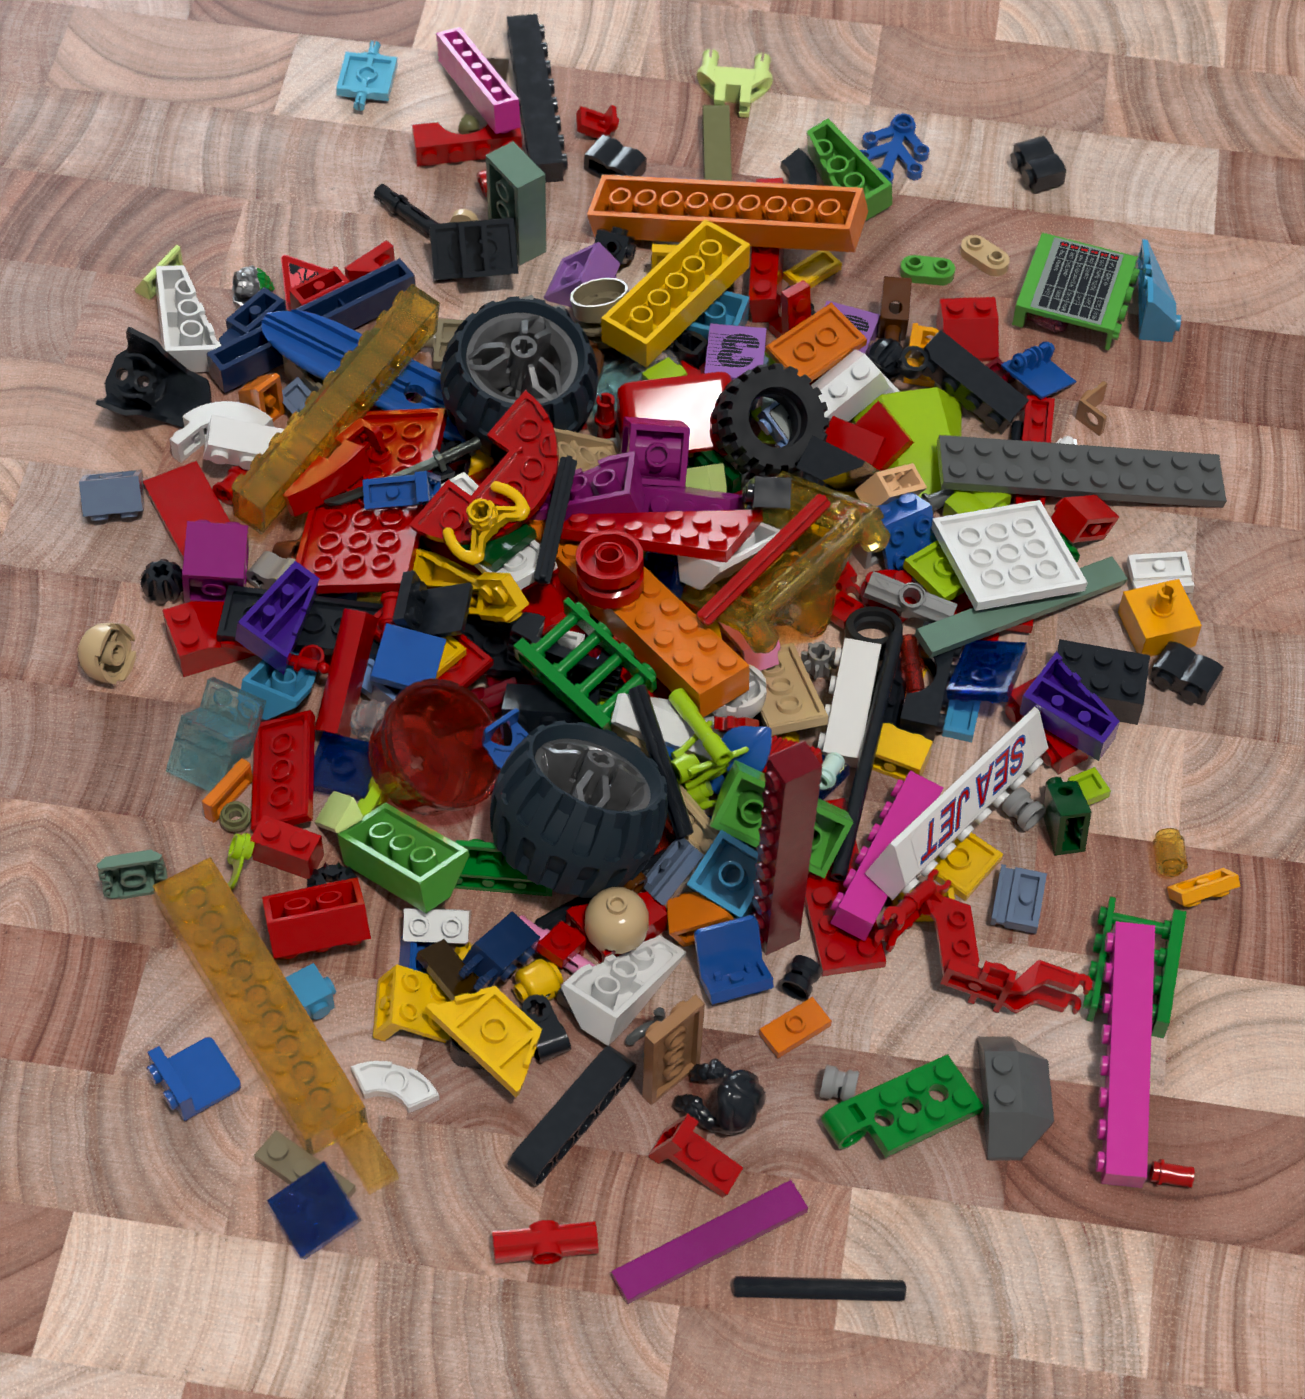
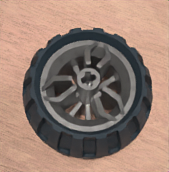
M519 296L507 297L506 300L499 302L491 301L480 307L476 314L471 313L459 325L447 345L442 361L440 378L443 403L451 422L457 427L459 434L466 441L477 436L482 445L479 449L483 454L490 457L494 455L504 458L508 452L489 440L487 434L525 390L542 405L554 428L577 433L581 431L591 414L597 395L598 368L595 353L582 327L578 322L574 323L570 315L562 308H555L546 304L545 300L538 298L533 300L520 299Z
M555 721L548 726L541 725L529 733L514 748L498 774L490 806V827L493 833L494 845L498 851L502 852L506 862L513 869H517L526 875L527 879L531 882L551 888L553 892L559 894L579 895L581 898H593L602 890L611 887H623L644 869L661 840L668 809L666 779L664 776H661L658 765L652 758H648L641 751V748L633 742H628L617 736V733L593 727L583 722L566 723L565 721Z

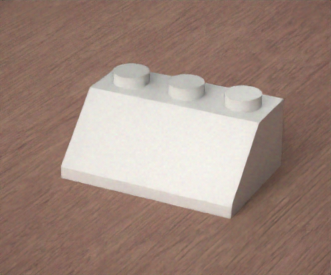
M856 349L811 385L813 389L818 386L822 393L818 397L821 403L826 402L828 410L824 412V417L829 418V423L832 416L849 422L890 388L877 366L864 353Z
M761 522L727 563L678 556L680 581L698 590L709 588L712 584L723 578L730 577L733 573L742 569L780 529Z

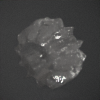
M373 698L371 701L362 700L360 704L356 705L350 717L351 733L357 735L359 741H366L368 745L375 744L381 747L386 741L397 740L398 736L401 735L403 714L396 711V706H389L385 701L378 702Z

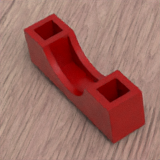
M439 122L412 125L413 147L417 167L486 159L487 154L511 142H514L522 150L521 128L513 129L508 133L496 134L487 124L483 129L475 133L456 134L443 128Z

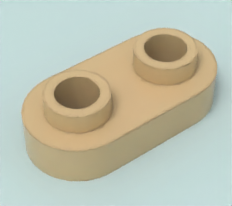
M969 235L962 240L960 254L963 259L990 276H1002L1008 271L1010 258L1006 252L978 235Z

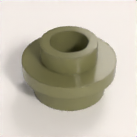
M239 801L229 802L220 812V823L224 829L230 832L242 831L251 823V811ZM236 816L241 817L237 820H231L233 817Z

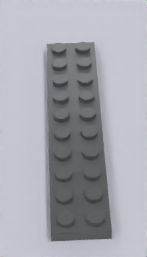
M939 435L937 439L941 489L1054 497L1097 495L1101 500L1223 508L1227 501L1219 454Z

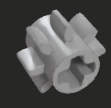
M824 641L814 644L808 643V650L801 651V660L807 672L814 679L825 676L829 678L831 668L837 669V666L834 665L836 648L830 647Z

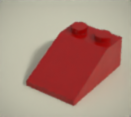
M190 601L162 610L166 631L183 677L256 656L235 649L223 648L220 642L217 641V631L225 601Z

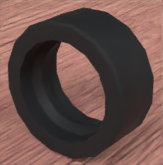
M878 606L863 607L855 610L848 616L845 624L844 639L849 638L881 644L879 661H882L888 636L872 639L864 637L858 632L864 629H879L888 634L891 632L902 634V621L894 612Z

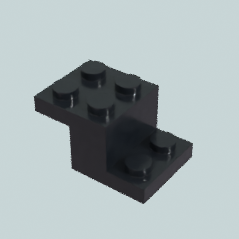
M514 217L429 224L434 280L519 274Z

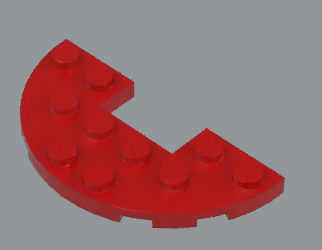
M525 390L487 434L489 440L508 452L472 495H469L448 479L409 524L412 530L431 540L446 544L443 530L450 527L453 529L460 545L471 544L472 527L468 521L469 518L466 510L474 500L481 498L487 501L491 500L495 506H515V503L510 498L491 490V484L494 481L508 484L517 489L525 497L530 507V513L521 522L506 523L489 541L503 537L518 529L540 509L551 492L556 479L559 447L556 433L548 414L529 392Z

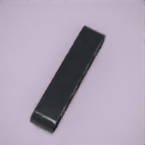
M608 1045L517 1147L510 1157L508 1166L534 1186L541 1184L625 1087L635 1073L637 1064L612 1046Z

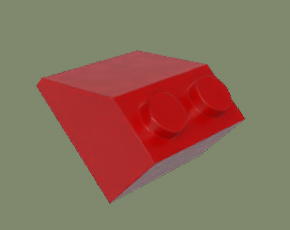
M995 297L942 298L939 300L936 319L939 331L942 330L981 362L992 361L996 357L999 358V317Z

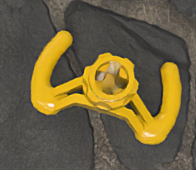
M494 481L491 484V490L510 498L515 503V506H495L491 500L487 501L486 499L479 498L467 507L466 513L472 527L470 550H465L459 544L452 528L447 527L443 530L446 545L461 561L470 565L482 562L485 557L486 543L501 527L508 522H521L528 517L530 507L525 497L512 486Z

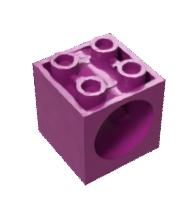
M624 416L621 454L632 451L636 452L642 484L685 487L690 427L680 420Z
M207 520L187 521L182 571L184 602L225 601L228 585L246 587V572L249 559L248 525H242L238 522L223 524L211 523Z

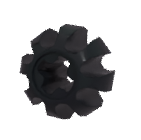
M891 338L878 339L872 343L867 350L866 356L889 380L900 375L897 362L904 350L903 346Z
M160 559L158 562L152 561L146 566V570L141 574L140 585L145 596L152 601L157 600L160 604H166L168 601L178 599L183 591V570L176 562H169L167 559Z

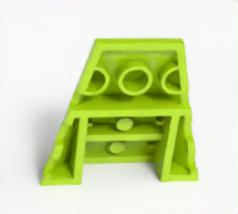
M938 387L881 394L851 419L852 423L855 424L877 401L882 402L914 441L888 469L914 463L927 486L918 495L920 498L923 493L929 495L942 490L937 439L939 435L962 437L961 402Z

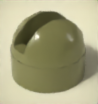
M465 114L460 121L458 133L471 134L479 131V120L472 115Z

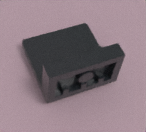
M415 570L403 572L393 621L396 626L440 638L461 635L465 632L473 586L468 582L427 589L426 584L421 581Z

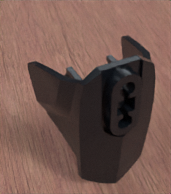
M128 327L126 330L128 347L116 355L104 383L107 396L97 399L95 404L125 416L141 415L184 428L182 416L194 408L212 403V396L208 379L187 369L164 350L156 339ZM124 372H128L127 378L121 380V375ZM143 382L149 383L148 386H143Z

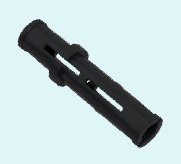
M380 184L375 189L374 198L390 208L392 214L403 217L430 237L429 224H439L437 221L412 205L406 196L395 193L387 185Z

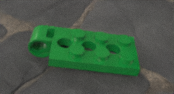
M947 1054L836 1104L823 1114L821 1122L839 1149L853 1146L868 1131L886 1158L981 1114L984 1105ZM939 1091L945 1096L946 1100H934L929 1092ZM911 1103L915 1105L918 1113L906 1112L902 1104ZM884 1116L890 1121L891 1125L887 1127L880 1126L874 1117Z

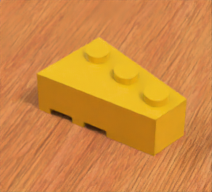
M416 549L413 570H415L421 581L426 584L427 589L470 582L473 586L468 615L479 616V613L491 605L479 592L480 585L476 578L480 575L438 553Z

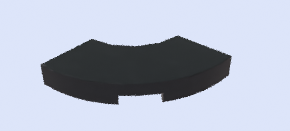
M800 148L781 161V169L787 174L789 179L788 184H817L815 166L809 156Z

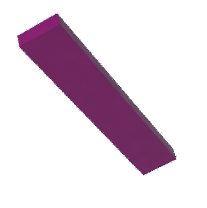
M789 1180L612 1270L611 1277L628 1305L808 1212V1206L792 1180Z

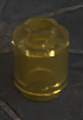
M1175 828L1159 830L1153 840L1156 870L1166 877H1177L1188 868L1185 839L1180 834V831Z

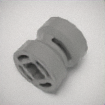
M1020 787L1012 792L1002 805V810L1008 816H1014L1017 819V824L1024 831L1034 827L1046 812V808L1039 801L1034 802L1031 799L1030 793L1024 787Z
M826 1065L820 1097L826 1099L837 1097L842 1102L854 1097L859 1071L849 1069L843 1072L839 1071L836 1066Z

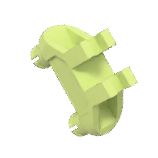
M710 49L705 50L702 55V66L697 70V80L701 88L714 100V105H725V102L740 103L739 117L749 118L750 104L762 97L772 85L773 76L769 71L771 57L764 53V61H761L762 53L757 54L754 58V69L718 66L719 53L712 49V57H709Z

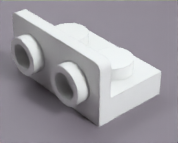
M404 908L403 940L438 942L445 939L447 943H467L469 924L471 923V910L432 909L428 913H424L418 908Z

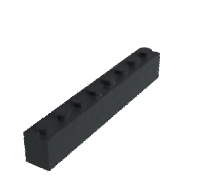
M537 14L506 16L507 39L516 93L519 99L520 117L527 156L545 173L546 183L563 181V170H568L567 154H562L561 152L565 150L563 134L558 135V132H561L560 116H555V113H558L557 97H552L555 94L553 78H548V76H551L550 60H545V58H548L547 42H542V40H545L544 24H539Z

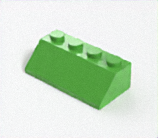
M735 760L721 786L710 827L719 831L723 830L732 837L757 847L760 839L759 828H761L762 820L761 810L763 809L764 800L762 793L765 791V773ZM819 798L809 872L825 878L853 821L847 811Z
M386 802L365 815L360 822L337 834L345 865L424 913H428L451 897L469 857L468 849Z

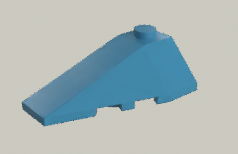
M1142 239L1138 255V269H1140L1138 276L1139 340L1172 342L1175 331L1180 330L1181 315H1177L1176 301L1149 241Z
M299 651L293 652L294 655H299L300 653ZM262 660L242 679L239 709L253 716L268 720L296 708L311 692L317 672L303 668L295 672L294 666L288 665L283 675Z

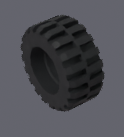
M773 363L770 366L762 364L747 370L725 386V390L719 394L716 400L719 405L713 408L712 418L717 419V422L712 425V433L714 435L718 434L719 440L715 442L718 450L724 449L727 454L724 459L728 464L735 462L738 472L745 474L749 471L751 472V478L754 476L786 477L799 470L796 467L812 435L826 442L828 435L823 433V430L829 428V418L824 417V412L828 410L826 402L821 403L818 397L822 394L818 386L814 389L809 384L812 379L806 374L801 377L798 376V369L791 366L784 370L782 364ZM757 397L771 398L780 403L787 411L791 421V436L789 442L784 447L775 448L761 442L753 433L749 422V409L752 401Z

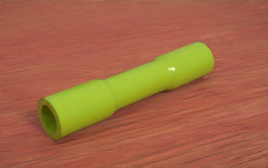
M683 688L674 690L669 695L670 703L701 740L703 747L716 765L724 766L728 764L733 757L732 752L720 736L712 730Z

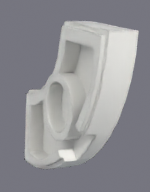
M369 1061L351 1066L352 1074L364 1099L376 1096L392 1098L401 1103L408 1113L439 1100V1094L431 1082L412 1068L408 1069L395 1065L390 1061Z

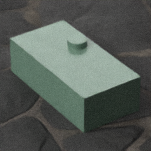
M511 142L486 155L488 220L514 217L518 265L521 266L547 252L545 173L514 142Z

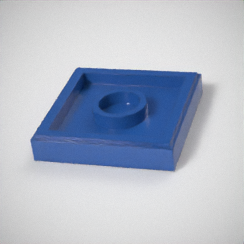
M386 623L370 681L430 697L446 639Z

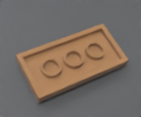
M696 994L688 1001L682 1000L677 1003L667 1018L662 1022L659 1020L654 1022L645 1032L642 1097L650 1105H653L687 1077L695 1064H700L705 1003Z

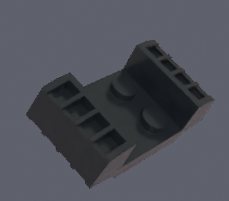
M523 612L511 628L506 662L525 671L528 679L543 684L515 658L513 645L522 637L529 644H536L542 639L545 616ZM556 642L544 653V658L552 665L554 663L558 664L573 650ZM602 649L598 659L587 654L566 673V678L573 685L576 683L581 684L611 655L604 649ZM619 665L594 688L600 689V699L607 701L618 691L623 666Z

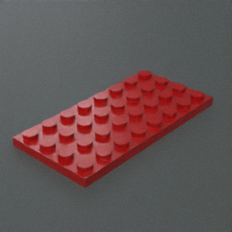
M430 408L334 413L323 457L328 459L338 447L334 438L360 417L370 424L375 423L384 434L382 439L386 449L382 452L372 446L366 449L371 468L342 493L363 486L362 479L387 477L434 457L432 451L436 449L440 452L448 417L446 409ZM364 497L339 506H325L324 503L308 511L296 562L319 577L317 594L399 591L403 572L413 570L416 549H418L421 536L412 530L409 524L426 505L365 510Z

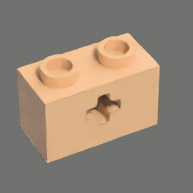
M914 463L874 473L856 488L855 492L866 512H869L879 505L899 499L904 494L913 492L918 496L927 486Z

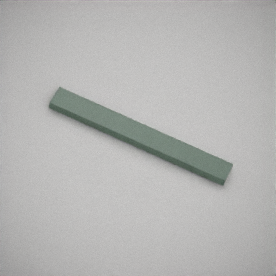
M1111 556L1080 568L1088 582L1085 591L978 611L971 608L917 628L914 635L929 658L1125 585L1128 578Z

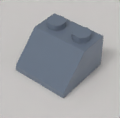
M142 469L83 475L79 480L83 517L91 516L92 521L109 519L108 514L120 513L121 518L138 516V511H143Z

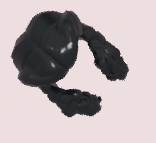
M716 1058L712 1059L709 1063L695 1064L690 1070L691 1082L715 1078L723 1079L717 1089L718 1110L716 1117L711 1115L708 1108L703 1104L701 1097L692 1094L675 1096L674 1108L689 1114L699 1121V1125L710 1132L732 1135L750 1129L766 1101V1092L758 1083V1077L747 1070L733 1071L729 1067L726 1068Z

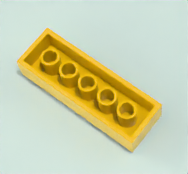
M705 219L601 318L602 342L647 368L749 268L750 244Z

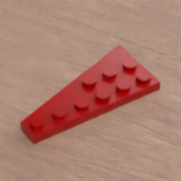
M763 509L572 514L564 522L561 539L581 542L591 534L600 531L617 530L628 533L637 539L643 551L727 563L763 521Z

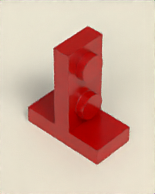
M804 280L781 292L782 316L769 323V331L775 337L779 338L811 316L810 285Z
M687 1114L663 1130L648 1157L657 1164H660L667 1158L723 1198L728 1195L743 1167L695 1133L693 1130L699 1121Z

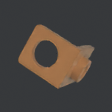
M1105 381L1101 382L1093 390H1087L1082 395L1076 413V419L1098 436L1103 434L1107 419L1104 413L1095 408L1104 400L1107 388ZM1088 413H1092L1097 418L1098 425L1090 421Z

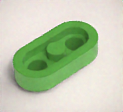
M910 255L901 261L900 275L902 278H912V283L942 286L953 281L955 265L946 258Z

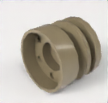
M616 278L594 279L579 285L570 294L573 314L577 318L576 323H579L588 339L594 342L598 349L611 348V346L602 342L601 318L629 292L628 285L623 280Z

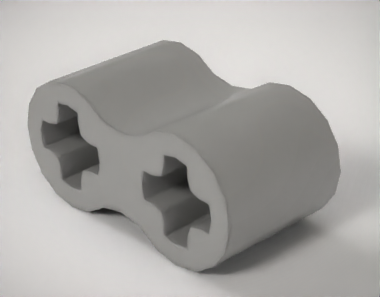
M265 551L246 572V577L254 587L268 590L296 559L281 558L270 551Z

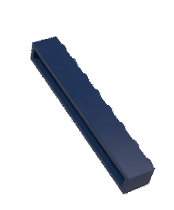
M398 258L295 310L317 314L355 329L415 299V275ZM261 326L206 353L210 376L224 393L284 364L283 355L268 342Z

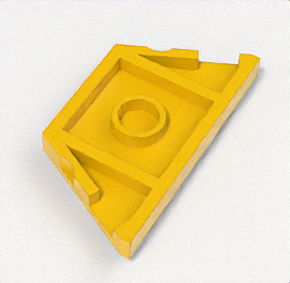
M496 986L480 989L474 994L465 993L455 996L453 1001L436 1005V1002H432L425 1007V1013L514 1097L520 1094L542 1029Z

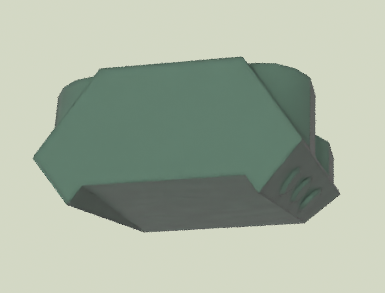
M153 850L106 856L96 865L99 879L102 881L103 894L107 898H119L121 900L152 895L165 890L169 886L168 871L163 857Z

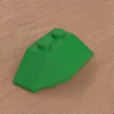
M480 839L455 841L469 850V857L454 889L552 897L553 889L541 884L537 885L528 880L527 876L519 870L513 869L506 862L502 852L496 849L493 842H485Z

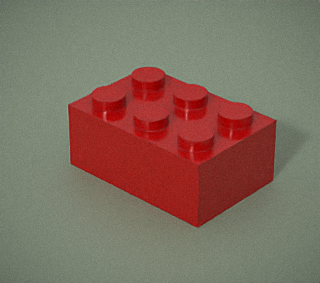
M358 877L262 897L274 959L280 957L291 959L300 953L309 951L324 952L333 946L343 944L350 946L358 945L364 940L371 939L365 903Z

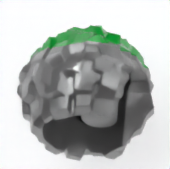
M251 265L234 272L232 280V291L235 292L233 302L240 307L263 287L271 292L275 290L270 277L260 268Z

